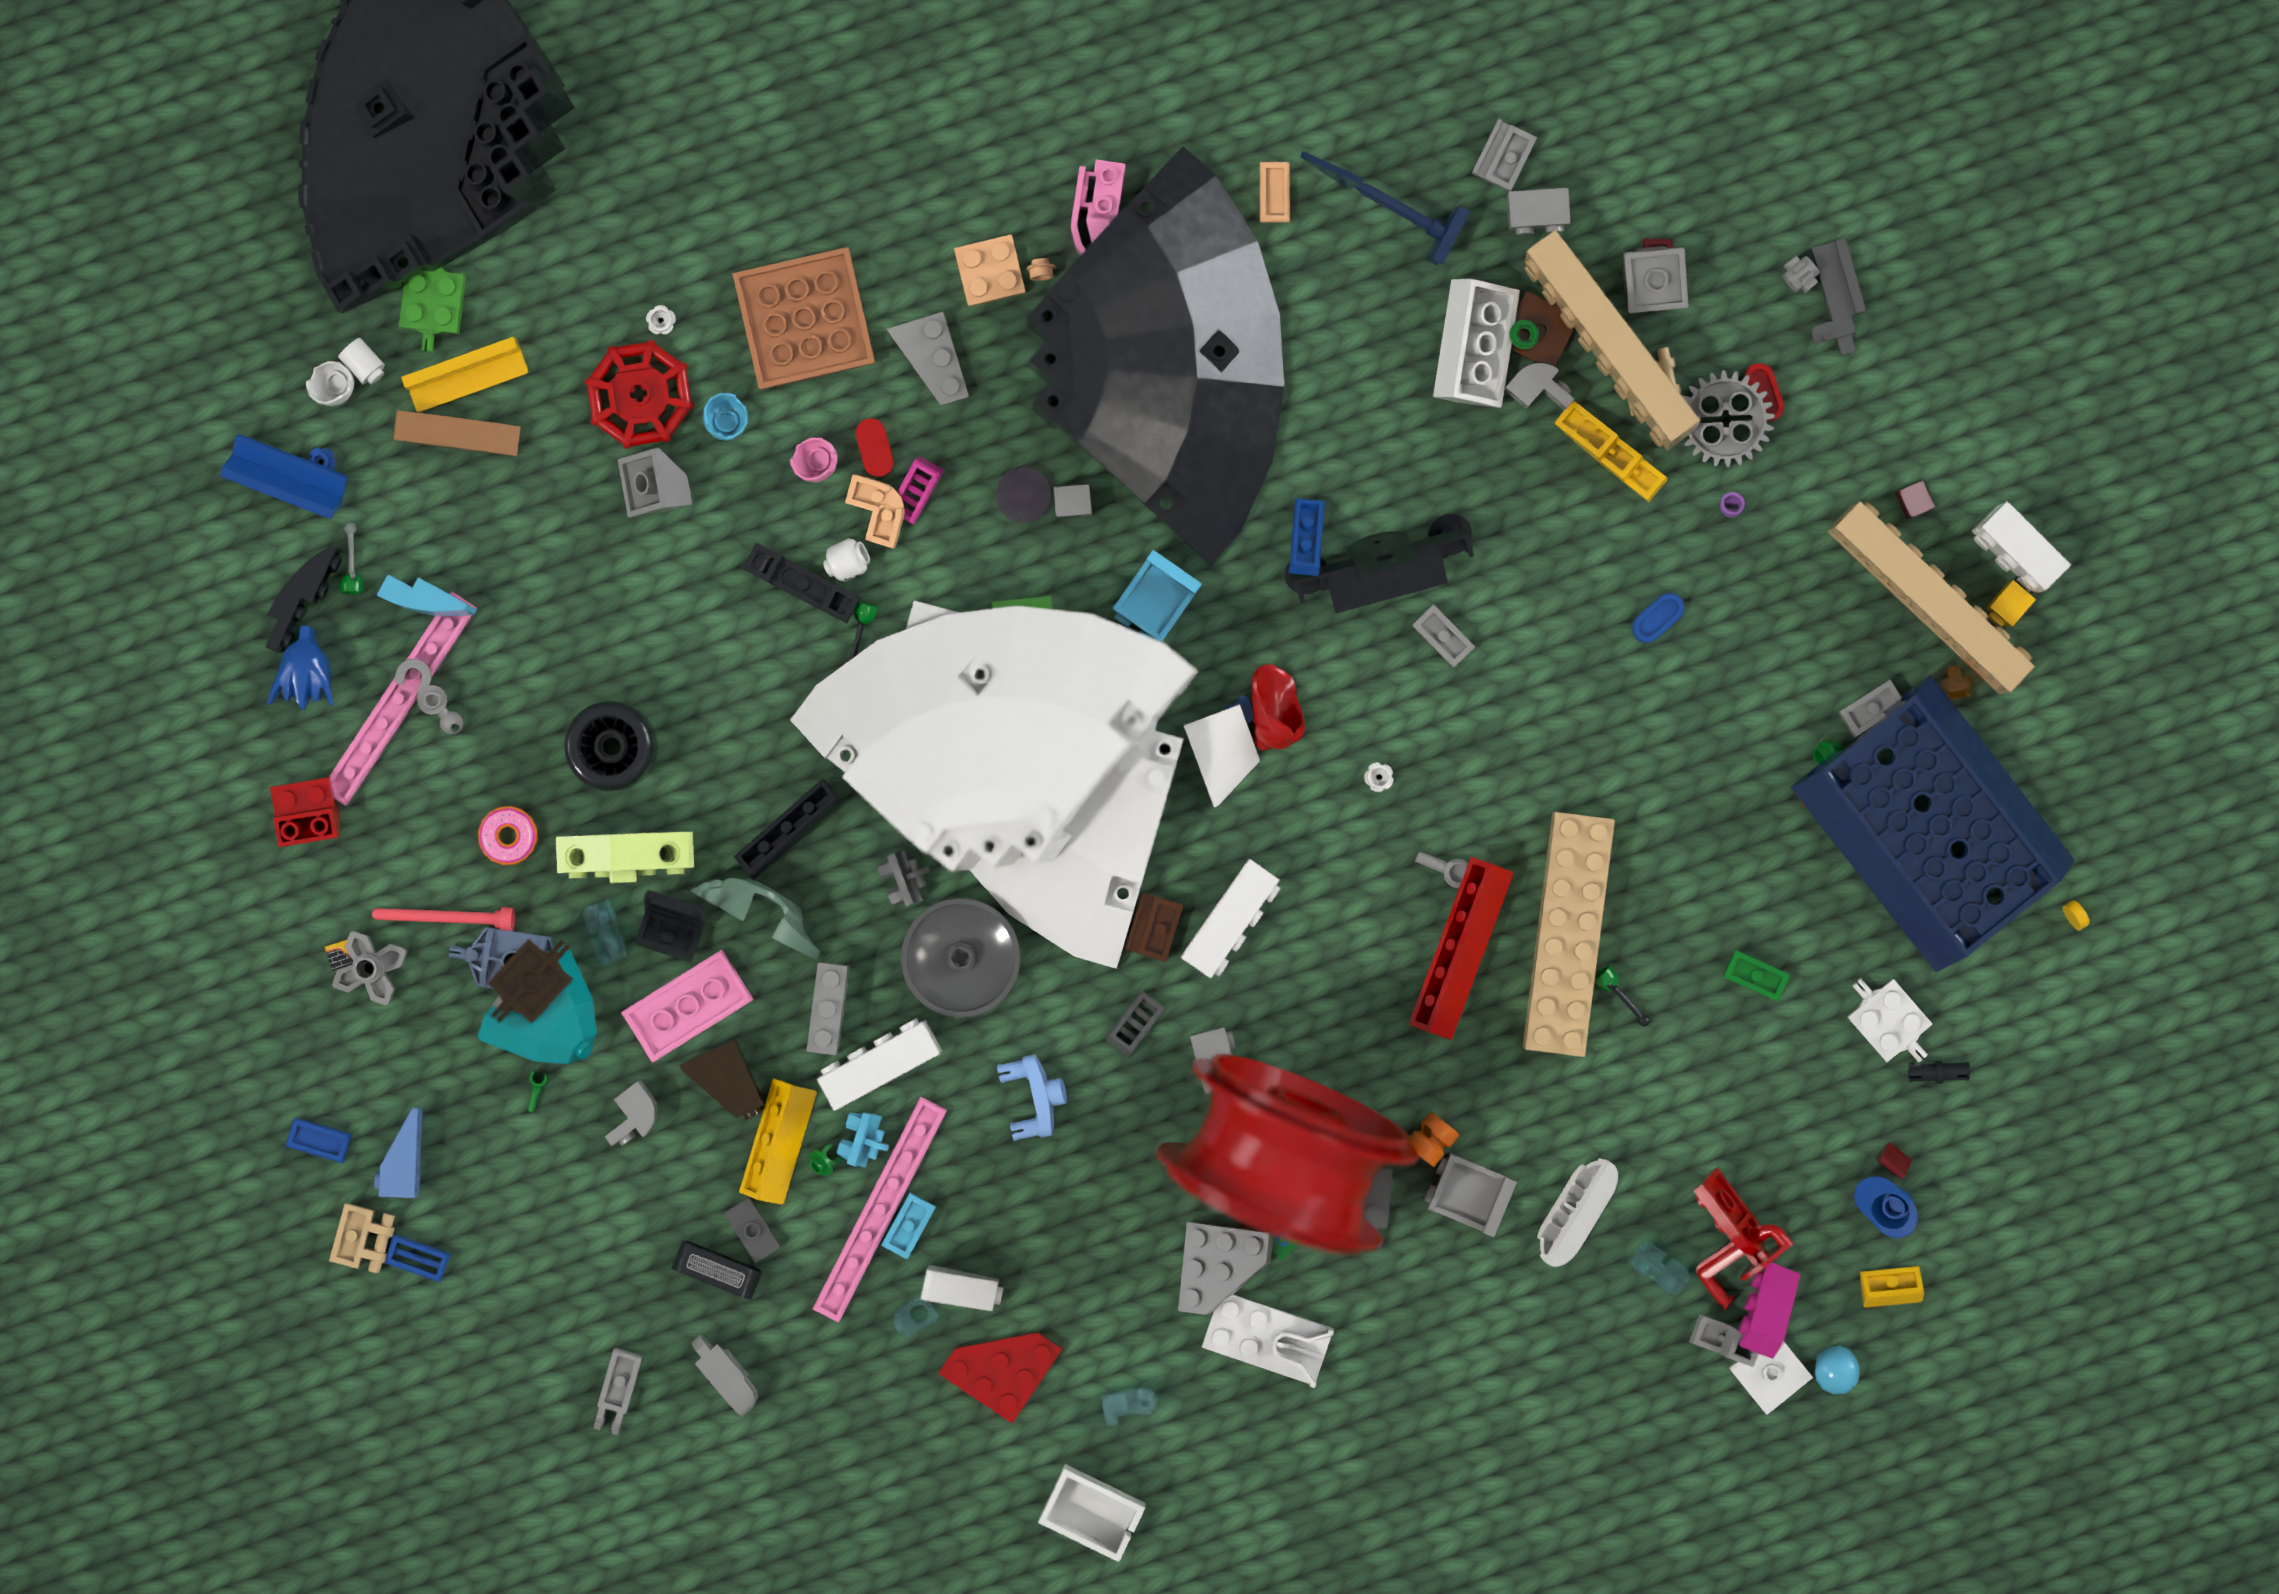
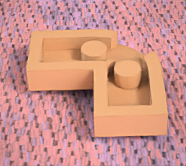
M853 474L845 503L873 511L865 540L896 548L905 512L900 494L887 483Z

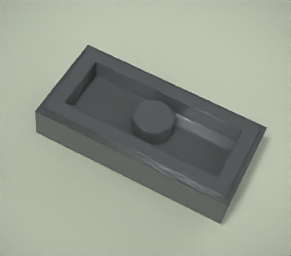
M750 1197L724 1213L755 1264L781 1248L778 1240Z

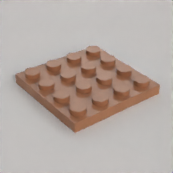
M849 247L732 273L759 390L876 364Z

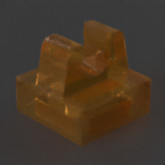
M1959 665L1947 667V672H1945L1946 680H1941L1940 683L1941 689L1950 700L1970 697L1973 690L1972 677H1962Z

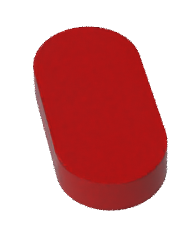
M1762 363L1754 364L1746 370L1744 377L1749 376V386L1757 382L1760 383L1756 390L1758 394L1767 392L1762 401L1763 403L1771 402L1773 404L1766 409V413L1775 416L1770 420H1766V422H1772L1782 415L1784 402L1772 369Z
M865 419L856 429V438L864 468L873 477H885L892 471L894 465L885 427L876 419Z

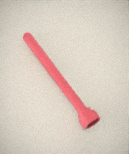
M501 907V910H495V913L376 908L372 911V917L375 920L492 924L495 928L506 931H514L515 927L514 907Z

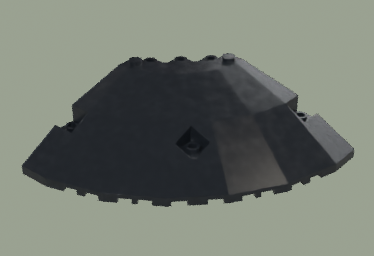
M341 0L343 4L337 17L332 18L331 24L333 26L327 39L322 40L317 51L315 60L318 62L314 79H310L305 101L308 103L305 120L300 123L299 143L302 144V160L299 161V167L302 168V184H299L298 198L299 206L303 208L307 224L304 225L306 235L310 236L313 252H311L316 275L338 312L345 313L403 286L402 282L423 267L431 271L439 269L520 222L537 209L535 206L537 203L556 190L542 165L566 148L551 124L575 107L563 89L565 85L509 0ZM383 104L384 111L378 114V107ZM408 259V266L403 269L402 262Z
M1182 146L1144 186L1128 207L1122 209L1070 266L1026 318L1027 327L1045 342L1029 360V368L1048 384L1032 403V410L1054 429L1059 427L1139 498L1145 507L1163 521L1208 564L1212 565L1241 532L1273 462L1285 387L1280 313L1258 240L1217 175ZM1143 203L1151 205L1152 210L1147 214L1140 210V206ZM1046 312L1053 317L1052 321L1045 322L1042 320ZM1215 347H1223L1225 354L1222 357L1215 356L1213 353ZM1049 354H1053L1056 362L1052 365L1045 362V358ZM1052 396L1059 401L1056 407H1050L1047 403ZM1163 498L1171 500L1172 505L1169 509L1161 507L1160 501Z

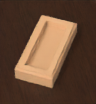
M1260 162V223H1290V162Z

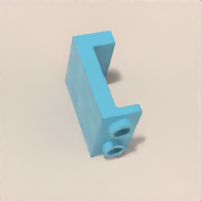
M1152 550L1132 582L1113 606L1112 610L1116 612L1114 618L1126 627H1129L1132 623L1141 629L1140 634L1162 642L1202 586V583Z

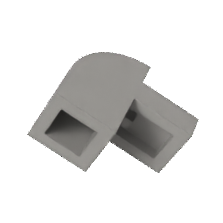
M1544 363L1526 366L1517 373L1504 389L1507 394L1525 409L1528 408L1541 391L1563 410L1574 400L1570 395L1572 390L1560 380L1557 383L1552 380L1559 370L1552 365Z
M639 1080L614 1099L628 1119L605 1136L611 1146L617 1142L621 1146L626 1144L636 1136L633 1132L634 1129H637L642 1137L646 1136L656 1123L658 1115L656 1101L644 1083Z
M1699 1314L1689 1340L1690 1343L1720 1353L1726 1358L1754 1367L1758 1357V1353L1739 1346L1742 1334L1738 1332L1739 1327Z

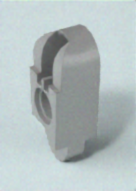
M700 1334L691 1342L693 1348L701 1357L695 1365L727 1403L741 1417H744L755 1407L754 1405L758 1398L755 1385L747 1377L749 1373L728 1349L724 1350L718 1344L713 1347Z

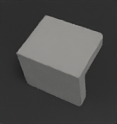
M1089 484L1054 487L1057 517L1092 516Z

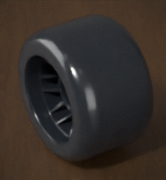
M615 701L598 702L579 712L568 727L564 743L566 760L575 776L586 785L604 791H621L641 782L651 771L658 749L656 733L648 718L638 709ZM612 738H616L621 745L620 751L615 755H610L606 751V743Z

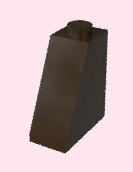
M737 1039L679 1065L687 1076L736 1118L743 1115L745 1120L762 1113L760 1107L765 1105V1100Z

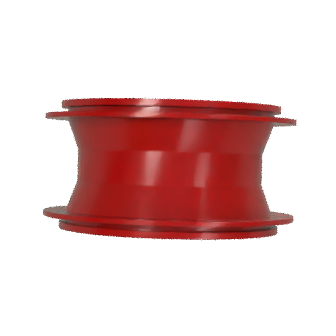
M1215 1054L1211 1059L1202 1058L1193 1062V1072L1211 1087L1210 1107L1200 1131L1188 1144L1165 1142L1160 1144L1157 1149L1159 1159L1166 1165L1168 1175L1176 1183L1206 1203L1237 1219L1310 1247L1341 1254H1357L1363 1249L1372 1250L1381 1246L1383 1242L1381 1234L1364 1219V1202L1376 1174L1388 1162L1414 1164L1418 1159V1152L1408 1143L1409 1136L1400 1126L1370 1107L1336 1090L1267 1063L1232 1054Z

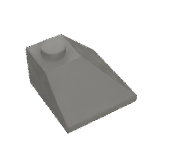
M659 448L617 459L628 518L675 510L692 505L687 475Z

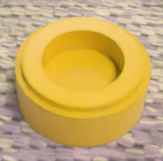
M2071 900L2062 907L2066 918L2076 930L2080 931L2089 925V917L2077 901Z

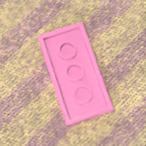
M722 949L621 1013L653 1063L754 999Z

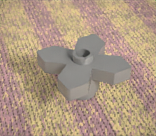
M351 931L345 949L351 956L353 963L350 966L337 970L332 984L333 988L349 993L365 984L371 1001L389 1005L395 987L386 975V972L402 967L408 950L394 944H389L375 953L370 936ZM370 962L374 966L373 974L369 973L366 969L367 964Z

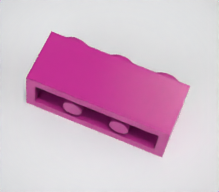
M1771 1262L1753 1275L1750 1286L1754 1287V1291L1749 1294L1744 1309L1748 1310V1314L1743 1317L1738 1332L1742 1334L1739 1346L1771 1359L1775 1357L1785 1339L1801 1274Z

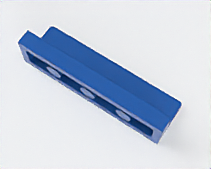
M241 434L235 437L232 455L223 465L220 477L329 519L333 518L342 505L348 477L344 474Z

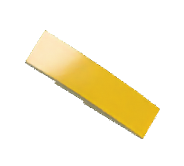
M1574 400L1554 422L1574 442L1648 503L1668 481L1667 477L1645 461L1642 455L1622 441L1614 431Z

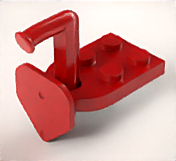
M1717 1167L1705 1176L1694 1189L1700 1206L1708 1209L1714 1217V1223L1718 1230L1726 1233L1731 1242L1703 1260L1697 1266L1696 1274L1725 1311L1735 1296H1730L1714 1275L1746 1255L1751 1264L1740 1276V1279L1744 1281L1765 1268L1791 1247L1793 1242L1779 1226L1774 1224L1759 1225L1754 1215ZM1772 1236L1778 1245L1766 1251L1764 1248L1765 1240Z

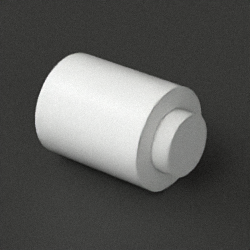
M361 338L350 343L338 356L362 384L369 382L372 385L384 375L382 369L385 364Z

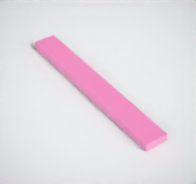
M451 591L450 595L478 609L477 607H475L474 605H472L471 603H469L468 601H466L465 599ZM473 615L458 617L435 616L407 660L418 659L428 665L431 677H433ZM408 669L405 673L404 683L401 685L396 683L395 678L393 679L330 774L334 799L345 806L349 804L416 703L418 688L422 680V674L418 669Z
M920 1097L813 1310L838 1323L840 1322L947 1109Z

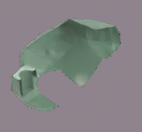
M733 877L724 881L715 879L711 882H704L690 890L741 921L745 919L754 893L765 896L780 905L785 913L772 938L813 959H818L820 950L805 934L801 908L766 885L752 879Z

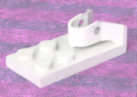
M1233 1294L1213 1311L1202 1348L1308 1383L1310 1387L1315 1388L1316 1380L1334 1329Z

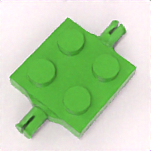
M442 266L435 271L426 268L419 270L404 281L399 327L423 333L420 351L433 352L435 335L460 333L466 275L449 273L443 270Z

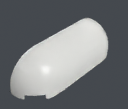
M1598 1159L1587 1165H1580L1572 1174L1538 1232L1540 1257L1548 1265L1553 1267L1564 1265L1580 1250L1616 1189L1618 1171L1613 1163L1605 1159Z

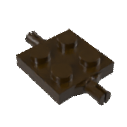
M528 939L488 981L487 984L499 994L502 1000L500 1006L490 1014L494 1019L496 1018L498 1023H501L512 1010L521 1014L527 1021L533 1024L573 981L558 962L567 950L570 949L566 944L557 952L565 942L560 940L548 953L538 948Z

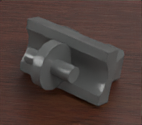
M906 850L887 856L888 859L877 866L883 880L893 876L896 879L898 887L888 891V897L892 906L902 904L908 906L924 900L920 888L926 886L923 874L929 873L930 869L928 866L920 869L917 859L909 860Z

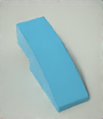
M387 575L377 593V596L393 604L422 614L458 617L474 615L477 611L476 608L420 578L411 587Z

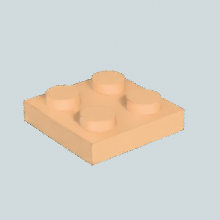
M1012 234L954 248L968 307L1026 293Z

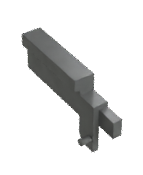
M1846 238L1810 249L1814 264L1820 272L1818 279L1831 320L1830 322L1819 324L1812 329L1813 343L1815 345L1836 339L1841 356L1856 352L1852 339V334L1856 333L1852 316L1866 311Z

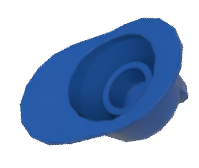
M1879 1176L1863 1179L1856 1186L1854 1193L1856 1205L1882 1233L1893 1238H1903L1913 1232L1917 1226L1918 1213L1914 1200L1907 1191L1899 1188L1889 1179Z

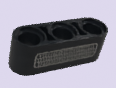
M682 1240L671 1267L679 1273L752 1300L762 1275V1271L756 1267L687 1240Z

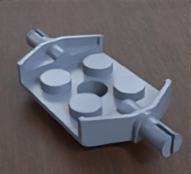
M485 927L471 947L464 948L451 945L449 951L461 952V954L449 952V958L466 960L465 962L469 963L476 986L491 988L487 983L503 967L507 955L516 953L528 939L544 951L552 950L555 947V943L551 936L547 937Z

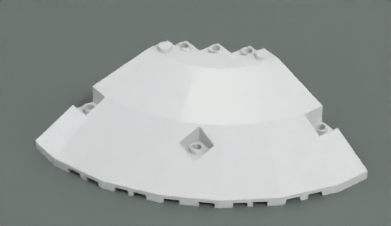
M914 601L906 629L943 615L959 612ZM980 669L977 672V677L982 681L986 674L984 670ZM1130 716L1128 719V724L1131 727L1137 724L1135 716ZM1158 719L1154 721L1138 743L1126 750L1064 827V830L1072 837L1054 860L1034 863L1022 853L1012 865L992 867L981 858L973 869H969L1009 915L1074 957L1116 969L1183 742L1182 738L1155 731ZM1163 743L1168 744L1171 748L1170 753L1167 755H1162L1159 752V746ZM1120 888H1126L1129 891V896L1126 899H1120L1117 896V891Z
M1011 606L943 615L877 640L817 684L790 721L824 758H828L845 772L843 778L893 826L923 852L934 856L950 871L956 872L973 869L981 858L992 867L1012 865L1022 853L1034 863L1056 858L1072 837L1064 830V827L1126 750L1138 743L1154 721L1162 716L1176 696L1181 695L1198 673V670L1165 643L1100 618L1097 615ZM980 669L984 670L986 674L982 681L977 677V672ZM1130 716H1135L1137 719V724L1134 727L1128 724ZM845 750H849L851 753V758L848 761L843 758Z

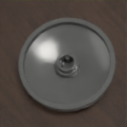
M969 898L947 899L928 907L910 925L902 944V972L910 991L927 1008L949 1017H972L994 1008L1011 991L1019 972L1020 947L1011 924L992 906Z

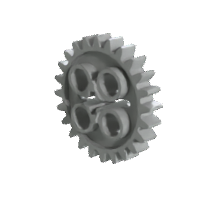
M1725 370L1721 373V379H1716L1715 375L1710 373V382L1706 383L1702 378H1699L1701 388L1689 387L1693 394L1692 398L1683 396L1699 419L1701 417H1720L1723 411H1728L1729 416L1752 415L1753 417L1750 421H1732L1727 428L1723 427L1722 422H1699L1697 429L1689 435L1690 439L1684 445L1685 447L1692 444L1696 446L1692 453L1693 456L1703 452L1702 462L1705 463L1709 457H1713L1714 466L1717 467L1720 459H1724L1726 467H1729L1731 459L1735 458L1736 462L1742 465L1741 456L1745 455L1748 459L1752 460V449L1759 452L1762 451L1758 442L1760 440L1769 442L1770 439L1764 435V431H1771L1774 427L1766 424V420H1770L1775 416L1766 413V409L1773 404L1771 402L1763 403L1762 399L1767 395V392L1759 394L1756 392L1760 384L1758 382L1749 386L1748 375L1742 381H1739L1737 371L1734 372L1731 379L1727 378ZM1744 395L1749 402L1748 408L1742 412L1734 410L1731 404L1733 397ZM1709 396L1716 398L1719 403L1718 410L1711 414L1704 412L1701 406L1703 399ZM1737 425H1745L1749 428L1750 437L1746 441L1740 442L1733 437V429ZM1709 426L1718 428L1720 431L1719 440L1715 443L1706 442L1703 438L1705 428Z

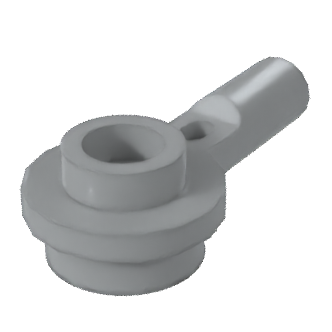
M1419 851L1415 860L1419 864L1443 873L1446 882L1455 888L1460 887L1469 863L1459 858L1446 862Z

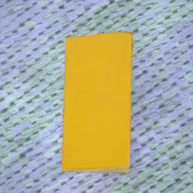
M1919 1266L1860 1272L1863 1307L1919 1303L1923 1301L1924 1288Z

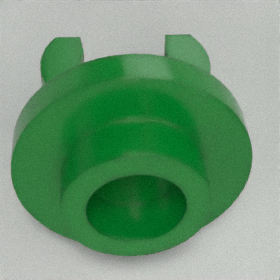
M827 1144L820 1151L814 1149L810 1152V1167L818 1175L829 1176L833 1173V1167L842 1161L841 1156L835 1160H830L827 1157V1151L833 1147L832 1144Z

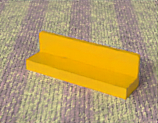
M510 337L402 376L401 378L404 387L411 394L416 411L420 413L526 375L529 371L518 340Z
M773 1078L739 1193L760 1201L784 1204L817 1095L815 1090L798 1087Z

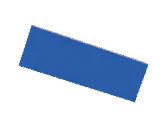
M1295 498L1289 573L1319 576L1325 501Z

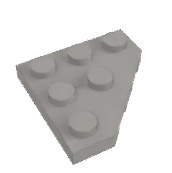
M1187 1222L1178 1311L1208 1315L1216 1310L1218 1305L1225 1299L1236 1293L1252 1276L1271 1263L1274 1234L1265 1231Z

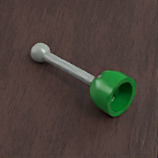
M347 523L344 529L348 534L349 573L345 574L340 581V594L358 595L364 593L363 579L355 573L354 533L357 528L354 523Z

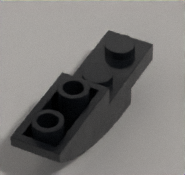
M329 546L319 552L299 568L283 586L267 613L268 616L277 619V622L266 644V648L282 653L283 649L287 650L291 645L295 635L292 633L296 621L301 622L307 606L304 605L305 601L317 604L319 599L323 600L326 597L330 584L327 583L331 572L336 573L342 561V557L339 556L340 549Z

